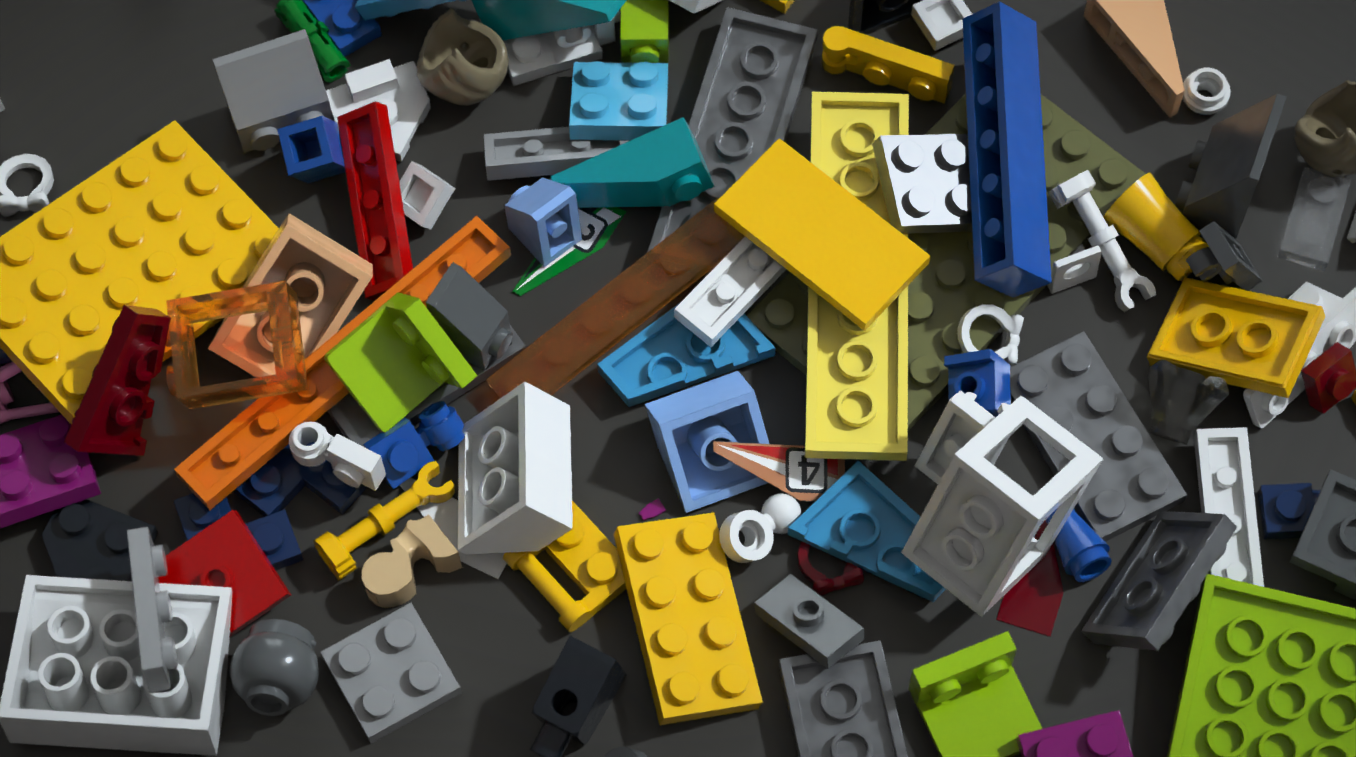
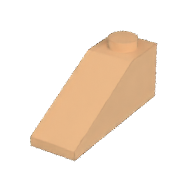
M1087 0L1084 17L1169 118L1176 115L1185 90L1164 0Z

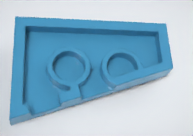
M859 460L788 527L787 535L845 562H849L858 568L860 567L929 601L934 602L946 590V588L901 553L920 516Z

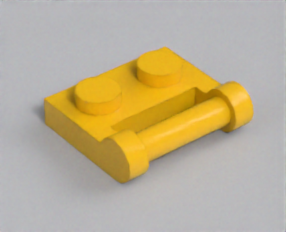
M573 501L572 530L539 551L509 552L503 555V560L512 570L519 569L561 615L559 617L560 623L569 632L577 630L627 589L617 548ZM545 549L586 596L582 600L575 601L535 556Z

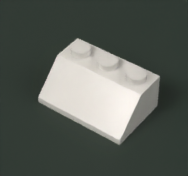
M524 381L464 423L462 431L465 437L459 443L458 551L464 554L539 551L573 529L570 405Z

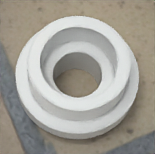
M1198 69L1187 76L1183 83L1185 90L1183 101L1196 113L1205 115L1215 114L1221 111L1228 103L1230 97L1229 83L1225 76L1216 69ZM1207 90L1213 97L1202 96L1198 91Z

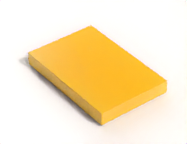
M1184 277L1150 348L1147 359L1152 367L1289 398L1325 319V313L1322 306Z

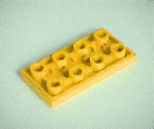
M780 138L714 203V212L864 331L930 262V255Z

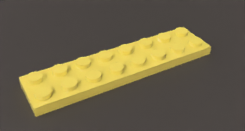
M812 92L810 162L890 224L872 143L880 135H909V94ZM908 286L865 331L808 287L805 458L906 461L908 454Z

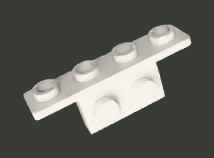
M1305 282L1288 298L1289 300L1322 306L1325 313V319L1302 369L1337 342L1348 349L1352 347L1356 341V287L1344 298H1341L1309 282ZM1301 372L1289 398L1251 389L1244 391L1243 397L1252 423L1261 429L1264 428L1277 415L1281 414L1305 389Z

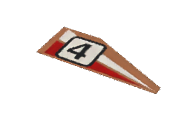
M713 441V452L799 501H816L845 474V459L805 458V446Z

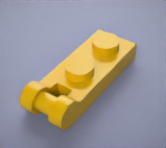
M841 26L830 27L825 31L821 58L822 67L825 71L831 74H840L848 70L864 76L874 84H889L908 91L918 99L925 101L933 99L945 104L952 85L954 64Z

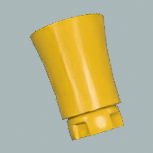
M1151 173L1145 174L1133 183L1103 216L1108 226L1114 225L1118 233L1146 254L1162 271L1167 269L1178 281H1182L1184 277L1189 276L1193 272L1186 259L1193 253L1209 247L1204 239L1200 237V231L1168 198Z

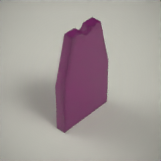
M658 498L647 504L639 512V515L642 516L641 518L644 521L666 512V509Z

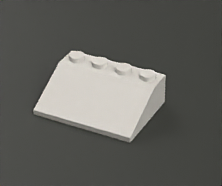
M26 575L0 701V724L9 742L217 756L225 706L232 588L159 583L160 591L168 590L173 621L165 622L164 630L165 638L173 637L178 668L169 670L170 690L150 693L141 670L132 581Z

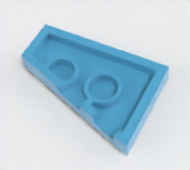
M677 304L599 362L597 367L598 373L626 405L631 407L775 356L776 348L745 314L710 347L674 318V309L679 305Z

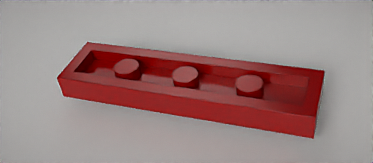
M376 101L337 117L358 254L361 258L373 264V277L364 289L365 298L374 301L413 269L387 105Z

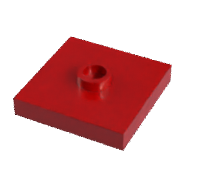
M231 510L167 554L168 574L159 577V583L231 587L233 595L229 638L291 596V593L236 510Z

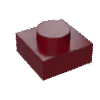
M1338 342L1301 370L1309 404L1323 414L1339 401L1348 397L1356 389V368L1352 351Z

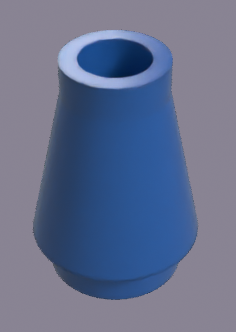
M1073 509L1056 537L1055 543L1065 573L1073 575L1078 582H1086L1098 577L1109 568L1112 562L1108 555L1110 547ZM1056 510L1046 519L1047 524L1050 522Z

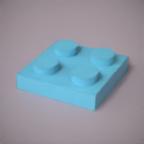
M573 62L569 120L570 140L631 141L667 125L668 63Z

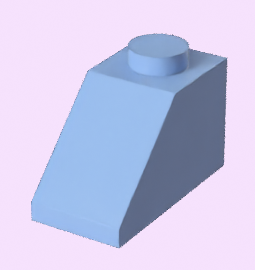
M542 177L533 185L523 186L510 197L508 203L504 205L508 228L544 267L582 240L576 193L570 186Z

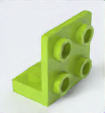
M399 292L324 356L326 363L375 426L382 432H387L444 382L463 389L478 376L420 298Z
M1008 631L912 670L908 689L940 757H1012L1020 753L1016 737L1019 734L1042 729L1012 666L1017 648Z

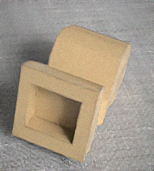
M428 514L419 520H408L398 537L390 541L393 551L391 553L381 552L371 556L364 563L361 575L370 601L376 606L391 608L408 602L416 595L413 567L414 563L420 558L430 560L437 572L450 573L461 569L462 564L459 552Z

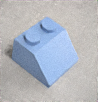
M739 371L645 404L657 447L683 510L686 513L768 483L713 452V441L769 444L755 391Z

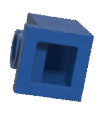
M986 349L944 356V366L948 368L949 400L960 390L963 393L972 392L977 395L975 402L994 417L999 415L997 410L1001 403L1011 405L1010 364L993 350Z

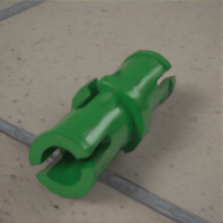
M280 0L276 5L277 8L274 9L276 16L290 33L306 30L323 79L326 82H334L347 73L350 63L332 42V39L327 34L329 29L325 23L317 21L302 0Z

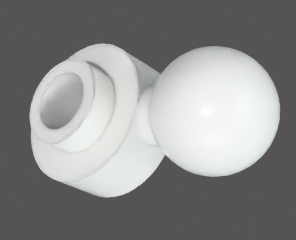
M775 494L765 501L761 513L755 510H745L728 516L722 523L719 533L720 544L724 553L730 559L739 563H747L764 558L772 548L773 532L778 534L788 533V527L801 516L799 503L790 495ZM739 530L742 531V533L745 536L744 545H742L739 540Z

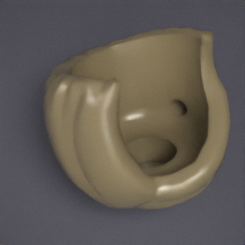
M450 8L433 22L432 27L427 32L417 61V77L426 90L441 100L462 106L473 105L492 96L504 81L509 64L506 45L502 38L490 27L477 21L464 19L454 9Z
M1346 80L1317 98L1308 107L1305 116L1295 124L1294 140L1298 151L1311 168L1325 176L1342 177L1356 174L1355 81L1350 82Z

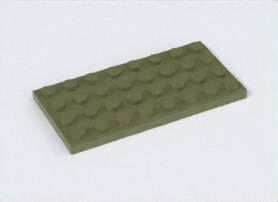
M966 93L925 135L966 134L968 140ZM1041 94L1052 273L1053 263L1072 255L1081 244L1084 246L1088 242V238L1091 237V234L1073 202L1057 209L1048 192L1063 182L1089 170L1096 182L1090 194L1104 216L1112 204L1146 173ZM972 231L908 233V238L930 255L929 264L908 285V432L948 390V368L944 366V356L964 353L958 342L957 334L961 317L969 309L982 304L998 306L1004 309L1009 316L1020 314L1047 286H1042L1012 298L975 281ZM789 272L747 317L773 344L776 352L806 375L808 286ZM981 315L970 326V340L977 350H986L1004 329L994 318L988 315Z

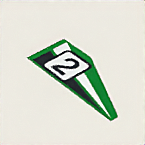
M618 207L578 208L582 240L546 267L534 258L512 292L522 296L602 249L626 214V211Z

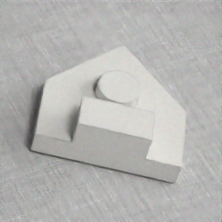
M390 59L344 74L346 84L326 90L334 121L338 123V116L374 101L387 105L395 159L402 162L410 147L409 143L419 124L423 123L431 108L427 92L417 77V67L414 61L393 68Z

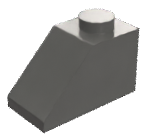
M452 262L427 299L426 307L466 361L485 371L494 357L497 359L501 358L511 343L513 333L510 329L508 311L461 266Z

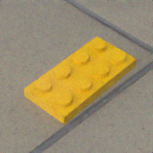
M715 513L617 526L614 538L659 725L759 709L763 701L726 556L720 544Z

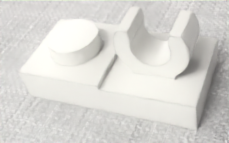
M592 25L503 40L509 57L507 71L513 86L573 68V62H593L602 59V49Z

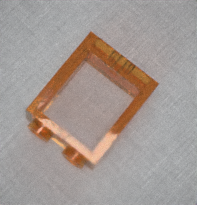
M286 281L166 300L167 313L171 318L166 346L168 348L171 347L173 365L168 366L166 370L167 384L171 395L176 396L187 408L196 409L308 390L297 293ZM269 311L276 374L200 387L193 323Z

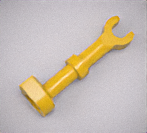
M436 461L428 462L421 468L418 480L408 490L384 506L379 503L367 511L369 516L339 536L327 531L313 540L319 555L338 581L357 569L356 562L350 552L378 533L384 536L395 529L394 523L420 505H426L430 502L443 503L452 498L455 493V486L451 480L440 487H433L429 484V481L440 473V467Z

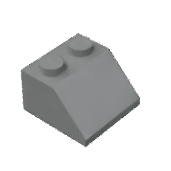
M305 29L212 59L244 153L252 150H267L277 145L280 141L277 130L279 128L319 116H324L334 121L330 102Z

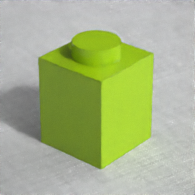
M627 0L621 7L620 40L622 63H669V0Z

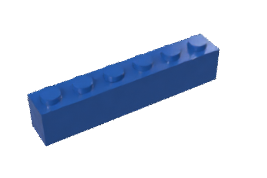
M999 1L962 19L975 281L1014 298L1052 283L1037 24L1036 21Z

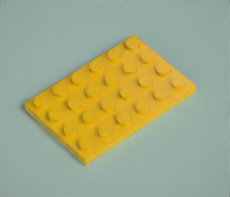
M174 120L0 237V348L67 421L72 424V419L75 418L74 414L82 402L92 379L93 370L102 356L112 333L113 324L119 317L123 305L158 309L171 318L163 357L164 362L227 316L279 228Z

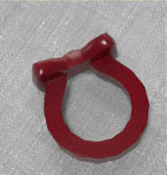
M805 542L800 543L797 556L799 569L804 577L813 583L812 590L820 596L834 590L840 591L845 587L863 584V571L860 567L857 568V566L847 562L844 568L843 575L828 579L824 574L814 569L809 562L808 554L812 546Z

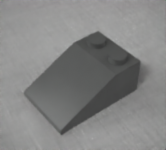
M1275 94L1213 125L1207 143L1197 140L1188 168L1197 170L1193 183L1183 181L1175 206L1183 211V215L1198 230L1214 221L1233 238H1237L1258 184L1287 96Z

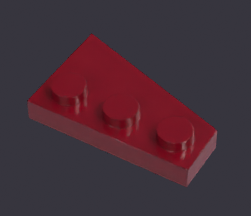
M123 305L119 317L113 324L112 333L102 356L93 370L92 379L82 402L74 414L75 418L72 419V424L64 443L77 452L144 456L147 440L141 437L143 420L151 418L155 401L148 397L151 379L161 372L171 321L169 316L158 309Z

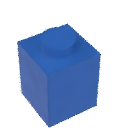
M319 116L277 129L288 176L305 183H311L346 172L337 122L324 116Z

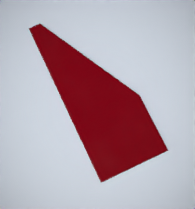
M1046 520L1040 525L1034 536L1035 539L1039 540L1047 527ZM1054 542L1046 556L1003 596L996 620L1051 637L1064 594Z

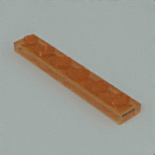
M718 198L487 378L488 385L499 399L524 381L549 395H553L719 264L745 236L714 212V203Z

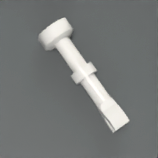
M1086 170L1053 188L1048 193L1057 209L1073 202L1091 234V237L1088 238L1092 247L1099 246L1102 251L1101 254L1114 276V283L1116 285L1115 302L1125 312L1135 307L1129 296L1131 287L1139 289L1145 300L1155 296L1156 290L1152 281L1147 277L1139 275L1134 268H1131L1115 237L1119 236L1114 225L1108 226L1090 194L1096 182L1089 170Z

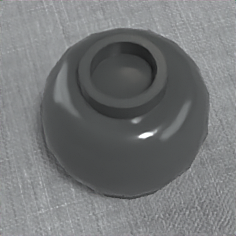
M267 619L252 625L248 637L241 641L230 664L233 689L251 710L262 715L278 716L304 704L309 699L319 677L318 660L314 652L316 646L314 636L299 624L287 620Z

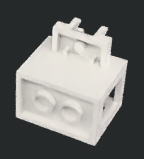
M960 390L949 400L915 464L916 468L937 483L938 486L901 553L982 617L1046 556L1103 461V458L1022 395L1011 405L1001 403L997 410L999 415L994 417L975 402L976 394L972 392L963 393ZM1022 425H1025L1070 460L1034 496L994 466L1009 437ZM1056 510L1039 540L1035 539L1034 536L1042 522Z

